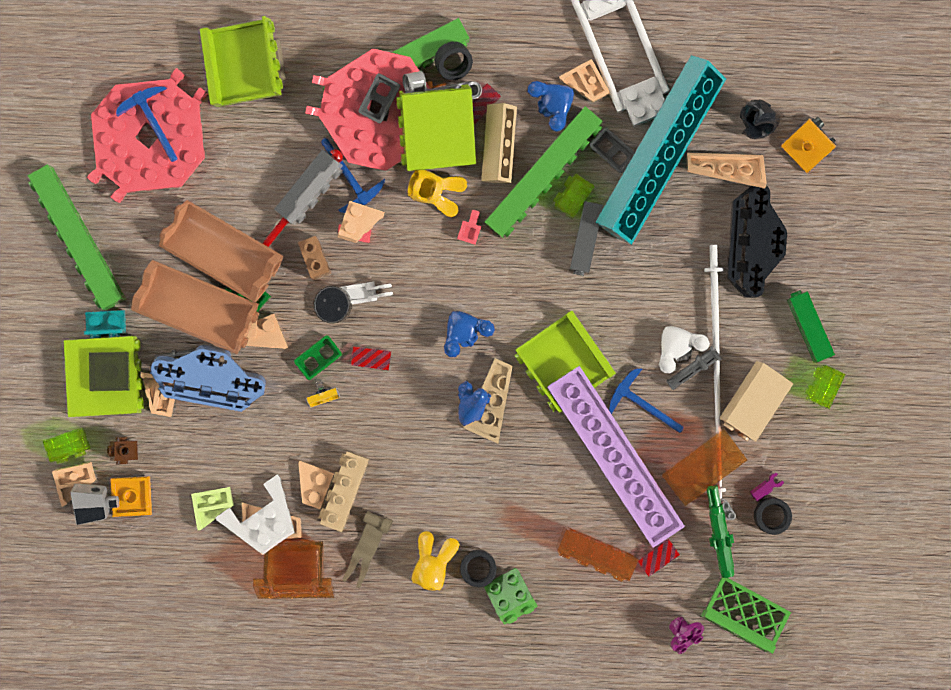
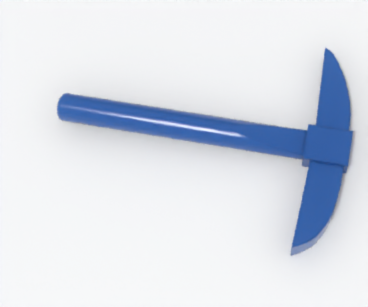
M152 87L138 91L119 105L116 110V116L119 117L134 106L139 105L170 161L175 162L178 158L146 100L168 88Z
M327 138L322 139V145L332 156L330 151L334 150V147ZM342 160L340 162L343 165L341 168L342 174L358 195V198L352 202L365 206L380 192L385 183V178L365 192ZM348 204L339 209L338 211L341 213H346Z
M642 369L632 370L615 389L609 406L610 413H613L622 397H627L681 433L684 429L682 425L630 391L629 386Z

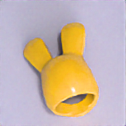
M415 170L410 178L407 193L412 200L434 204L444 215L454 217L458 213V206L441 196L442 190L463 192L467 188V181L460 176L439 177L428 170Z
M424 531L418 538L420 557L412 573V583L430 591H440L445 582L446 565L458 551L459 542L454 538L447 539L438 556L434 557L432 556L434 536L429 531Z

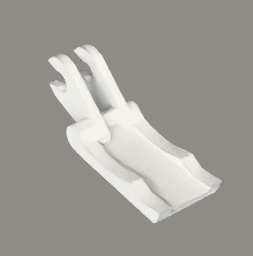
M374 282L336 287L347 295L349 305L377 301L379 297L393 295V292L376 294V290L392 287L391 284L375 286Z

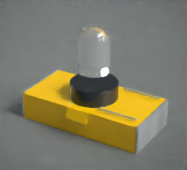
M316 378L315 385L319 391L316 392V395L306 399L311 408L341 397L337 388L323 389L322 379Z

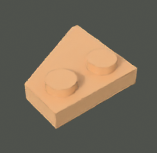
M300 460L298 464L302 503L321 510L335 473Z

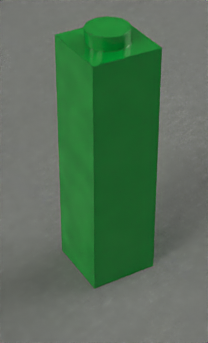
M799 290L791 293V298L787 299V303L813 363H818L834 356L835 353L808 291L802 293Z

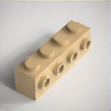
M505 103L487 105L481 181L494 184L511 183L517 106Z
M347 451L346 454L342 453L339 464L342 466L339 472H335L332 480L335 485L333 490L329 489L325 499L328 501L326 509L322 508L319 519H322L321 525L340 532L344 530L370 458L351 451Z

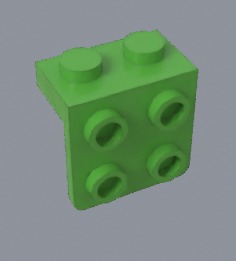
M516 568L484 586L504 625L515 622L518 617L530 614L538 607L519 570Z

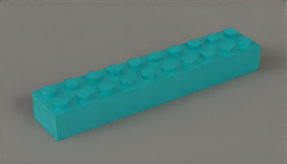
M693 55L690 56L596 220L599 226L615 238L628 244H633L726 81V78L708 60Z

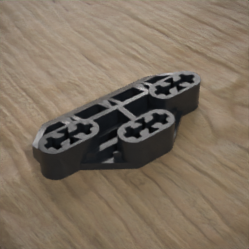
M750 186L732 201L727 279L743 298H757L763 294L765 279L786 254L787 229L770 204L771 193L768 186L766 188ZM759 190H761V193L764 194V196L761 198L760 195L756 194V192H758ZM749 193V209H741V207H745V200L742 198ZM759 201H760V203L765 202V204H762V205L760 206V209H759V204L754 205V203H757V202H759ZM758 209L763 213L760 217H758V214H755V211ZM744 219H746V235L748 236H739V234H743ZM777 230L778 233H781V235L777 237V241L776 234H773V231ZM742 246H745L744 261L746 263L737 262L741 261ZM775 248L776 251L779 252V255H777L776 257L775 254L772 253V250H774ZM755 266L756 269H759V272L756 274L754 271H751V268ZM740 273H743L744 290L736 283V280L740 279ZM754 277L755 279L760 278V281H756L755 285L754 280L749 282V280ZM752 286L758 288V291L754 292V294L753 291L750 290V287Z

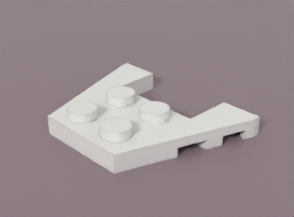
M278 474L263 484L273 498V501L251 517L240 523L230 508L216 517L218 522L262 555L295 532L282 488L281 478Z

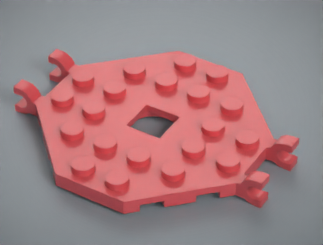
M371 49L328 78L313 75L312 83L325 86L320 108L307 106L305 113L319 116L348 163L387 171L401 162V154H404V147L400 146V135H403V132L398 124V116H401V109L397 108V97H400L399 91L405 93L402 80L403 75L418 72L419 70L411 57ZM378 73L400 84V88L390 105L387 121H382V123H377L358 111ZM380 83L376 92L387 97L391 88L384 83ZM371 101L367 107L368 110H370Z
M177 68L171 74L170 79L115 85L91 114L96 169L87 178L95 184L98 183L103 175L111 179L120 187L110 196L118 203L124 199L127 193L182 187L205 159L200 104L208 94L200 87L194 97L191 98L180 89L177 84L185 75ZM152 87L168 88L146 100L178 158L175 162L170 161L158 138L149 149L136 139L141 129L146 124L150 125L139 105L134 106L119 117L116 116V110L119 105L138 91Z

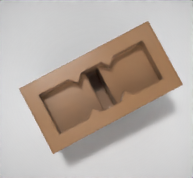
M317 236L298 242L311 279L315 280L331 274Z

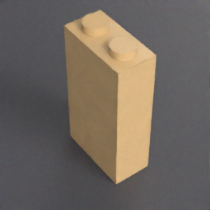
M756 361L719 419L725 422L723 426L732 432L734 429L740 432L738 436L748 442L750 439L756 442L793 383L765 363Z

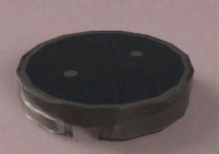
M327 286L316 294L314 311L323 322L329 324L339 323L350 315L352 303L349 293L343 288Z

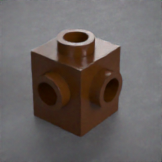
M116 437V441H110V445L107 446V455L110 457V461H116V464L120 465L128 464V460H138L137 441H127V437Z

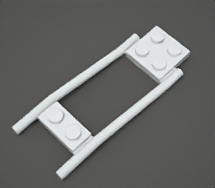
M571 0L617 113L626 110L633 127L655 119L665 101L662 94L669 93L670 89L663 76L634 1L585 0L580 3L579 0ZM627 5L656 77L649 78L617 92L588 21Z

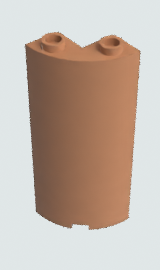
M187 200L183 204H179L174 210L175 217L173 223L167 228H163L160 232L159 246L249 300L256 302L268 288V282L271 277H274L277 273L283 256Z
M154 260L144 270L142 285L134 294L131 310L235 354H238L241 348L244 349L249 339L247 338L252 323H256L259 316L257 303Z

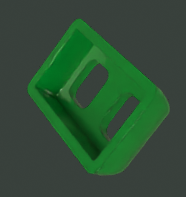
M326 335L297 357L294 363L307 380H311L341 357L342 352L332 339ZM325 345H329L334 352L328 359H325L319 352ZM311 356L319 364L313 371H310L304 364Z

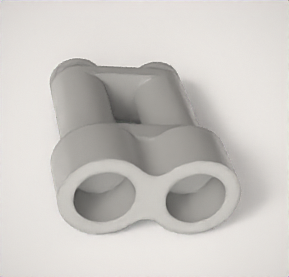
M724 498L720 499L725 519L734 520L736 515L728 501Z

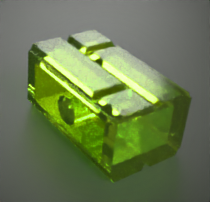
M577 174L573 177L569 175L564 183L565 190L563 193L558 192L553 200L555 202L554 208L572 220L594 188L593 184Z
M827 365L817 367L813 374L815 380L812 385H808L805 391L807 395L806 400L825 409H830L846 374Z
M78 428L43 441L49 462H56L57 465L67 462V457L73 455L75 458L84 456L86 451L91 449L84 428Z

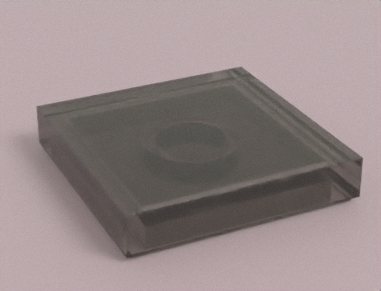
M129 352L89 353V391H130Z

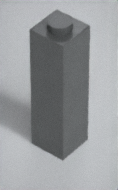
M587 201L583 204L569 269L573 271L574 275L584 276V274H588L590 271L599 229L596 220L602 212L604 205Z

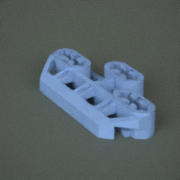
M200 345L195 351L179 358L158 356L152 363L150 373L158 383V389L166 398L240 412L264 395L266 380L262 375L243 371L231 358V353L228 350L209 345ZM201 352L205 353L204 359L201 358ZM212 353H215L213 361H210ZM220 356H224V362H220ZM159 363H162L163 370L159 369ZM170 364H173L171 372H168ZM178 367H182V373H178ZM236 378H240L239 384H236ZM249 379L248 387H245L246 380ZM174 380H175L174 388H173V386H168V385L165 386L164 383H163V382H167V383H172V384H173V382H174ZM255 381L259 382L258 388L254 387ZM184 385L199 389L202 385L201 393L200 391L184 389ZM211 389L212 391L227 394L228 392V398H226V396L211 394ZM238 392H239V396H241V397H246V398H250V399H248L247 401L242 400V399H238V400H237Z

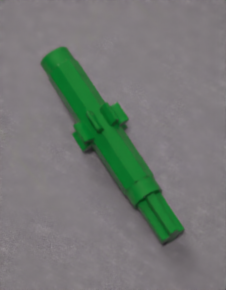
M711 485L707 488L709 516L713 532L711 534L712 537L709 538L710 547L716 549L721 577L730 578L735 575L731 552L734 538L733 534H729L718 486Z

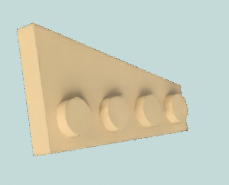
M496 358L494 359L482 386L491 395L490 402L486 404L483 416L479 421H474L463 427L497 444L499 443L512 372L511 365Z

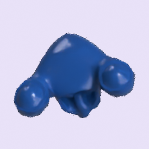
M540 81L531 82L528 85L530 96H541V99L538 101V112L545 117L553 116L549 121L551 130L555 132L561 131L566 126L567 113L573 102V89L565 85L545 84Z
M452 311L447 325V339L444 345L445 354L448 357L458 356L460 354L459 344L462 347H472L478 339L477 332L484 337L492 336L495 331L494 324L489 320L477 319L465 312Z
M465 381L458 387V396L460 398L458 416L463 426L481 419L485 406L490 402L491 397L483 388H478L474 392L472 384Z

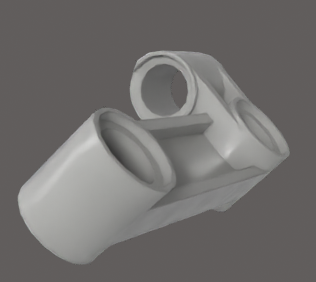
M423 71L404 74L402 79L405 93L461 88V85L469 84L472 87V99L478 98L482 93L481 85L474 81H464L428 89Z

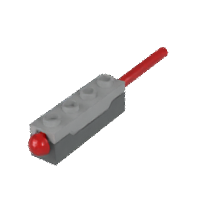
M337 149L331 150V156L325 150H321L275 207L274 210L282 215L283 218L262 244L269 247L288 223L296 225V223L300 224L306 217L305 212L317 204V197L321 193L324 194L330 187V181L333 178L336 179L341 174L343 166L340 163L343 159L341 151Z

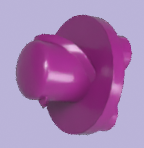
M677 617L669 625V629L675 636L670 643V647L678 654L684 653L693 643L698 644L703 639L704 626L700 622L689 625L683 617Z

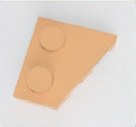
M592 59L559 76L560 81L592 103L610 93Z
M349 201L338 238L357 243L365 233L373 228L374 224L383 218L385 212Z
M275 314L252 323L247 335L249 339L246 346L288 348Z
M141 372L151 413L172 417L175 399L164 397L158 389L159 385L152 374ZM174 380L173 384H172V383H167V382H163V383H164L165 386H166V385H168V386H173V388H174L175 380Z
M92 462L52 471L61 507L72 500L70 492L75 484L91 485L96 480Z

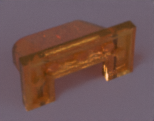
M284 539L264 553L263 579H253V588L257 598H334L335 590L332 578H324L323 541H310L308 539L291 541Z

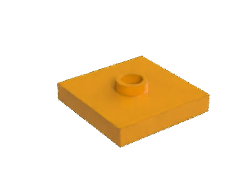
M809 119L781 147L808 173L836 145Z
M150 476L110 479L111 496L119 497V507L112 508V517L152 515Z

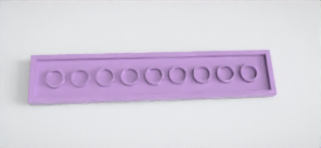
M576 367L547 386L652 548L684 528V524L581 367Z

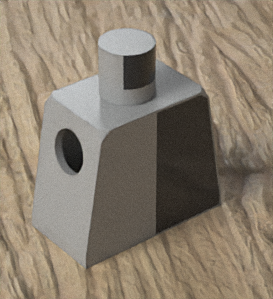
M77 483L70 492L76 525L104 520L107 518L110 508L119 507V497H108L105 486Z

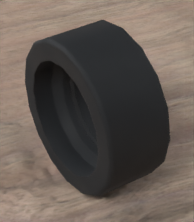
M451 41L438 49L434 62L443 78L458 80L469 73L472 68L473 59L464 44ZM456 52L463 54V61L458 67L454 69L444 68V61L450 54Z
M772 497L763 499L754 510L755 524L767 534H781L789 528L792 522L791 509L781 499ZM769 505H777L783 510L784 520L777 527H768L762 521V512Z
M479 549L467 553L462 559L460 566L461 576L464 581L470 586L478 588L491 583L497 570L492 555ZM481 557L489 563L490 570L484 579L476 580L468 574L467 565L471 559Z

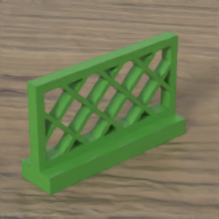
M721 577L706 609L703 610L700 617L762 651L773 654L776 649L775 645L791 612L737 582ZM724 582L731 584L734 593L723 594L722 586ZM745 592L748 594L750 602L741 605L738 594ZM734 595L738 606L728 609L725 598ZM722 599L725 610L718 612L712 609L714 602ZM762 601L765 603L767 611L758 614L755 603ZM751 604L755 615L745 618L742 607ZM739 608L742 619L734 621L731 619L729 611ZM778 610L784 613L782 620L775 623L771 612ZM768 614L771 624L762 627L759 616ZM756 618L759 628L755 630L749 629L746 620ZM773 627L775 635L772 641L765 637L763 629Z

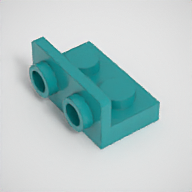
M124 310L85 312L86 331H84V335H89L90 339L101 338V335L109 334V338L121 337L120 334H126Z

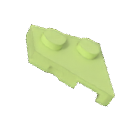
M230 487L191 494L197 530H202L214 521L218 515L234 506Z

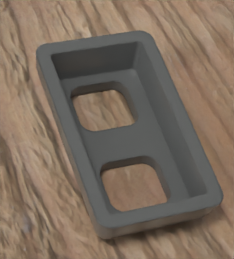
M378 73L358 110L359 113L377 123H382L400 88V84ZM380 83L390 86L391 90L387 97L376 92ZM371 100H375L382 105L378 114H374L367 109Z
M604 128L590 143V147L619 173L624 172L635 154L631 148L608 128ZM604 138H607L613 144L608 152H603L598 147ZM618 151L627 156V159L621 165H618L612 159Z

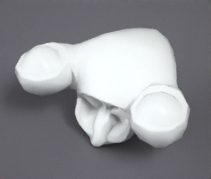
M665 327L661 342L660 370L665 374L672 373L676 367L673 359L677 361L688 360L693 352L692 346L701 352L707 350L710 345L709 339L703 334L690 333L678 327Z

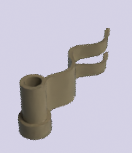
M368 511L363 520L366 523L363 534L342 580L344 582L347 581L360 558H363L357 588L361 587L383 533L388 534L393 522L392 519L387 517L384 519Z

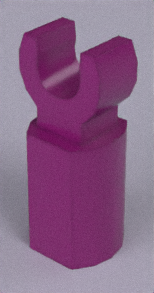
M776 472L769 476L768 481H763L750 491V494L757 502L771 493L774 487H781L784 484L782 480L778 483L774 482V477L778 475Z

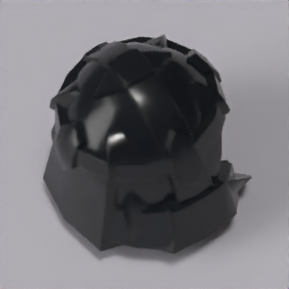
M761 99L751 100L746 103V106L742 107L740 112V118L746 127L742 134L751 139H761L771 135L780 122L776 112L771 109V105Z

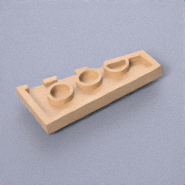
M687 153V172L766 188L763 155Z

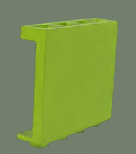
M262 16V20L212 30L207 27L200 29L210 105L221 107L282 95L283 83L281 78H279L278 72L280 70V63L276 58L275 52L278 48L273 38L275 27L271 19Z
M469 84L461 85V88L414 93L399 91L400 97H397V108L401 109V116H398V124L403 132V135H400V146L404 147V154H401L402 166L405 165L407 171L476 164L472 88Z
M573 311L567 313L515 350L517 353L514 355L520 365L525 364L527 367L525 372L531 381L533 379L537 381L539 385L536 388L542 396L546 394L550 400L547 404L553 412L557 410L560 413L562 409L547 386L576 367H581L594 388L616 374Z
M136 336L64 340L68 417L141 413V409L144 408L143 397H140L143 382L142 378H139L142 363L141 359H138V351H140L141 345L140 340H137Z

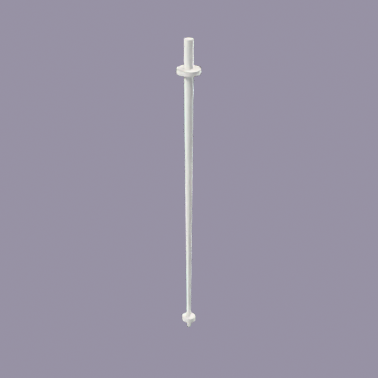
M710 245V268H705L704 272H710L713 347L719 353L718 272H724V268H718L717 245ZM717 360L713 363L717 477L720 499H722V492H726V488L722 487L721 420L719 419L720 361Z

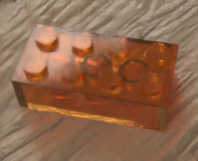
M722 428L664 471L662 476L686 506L707 491L708 486H714L748 459L727 431Z
M565 525L555 546L560 556L570 559V557L576 558L577 563L586 567L590 564L594 566L595 571L605 575L606 572H609L614 579L624 582V580L630 581L639 560L633 554Z

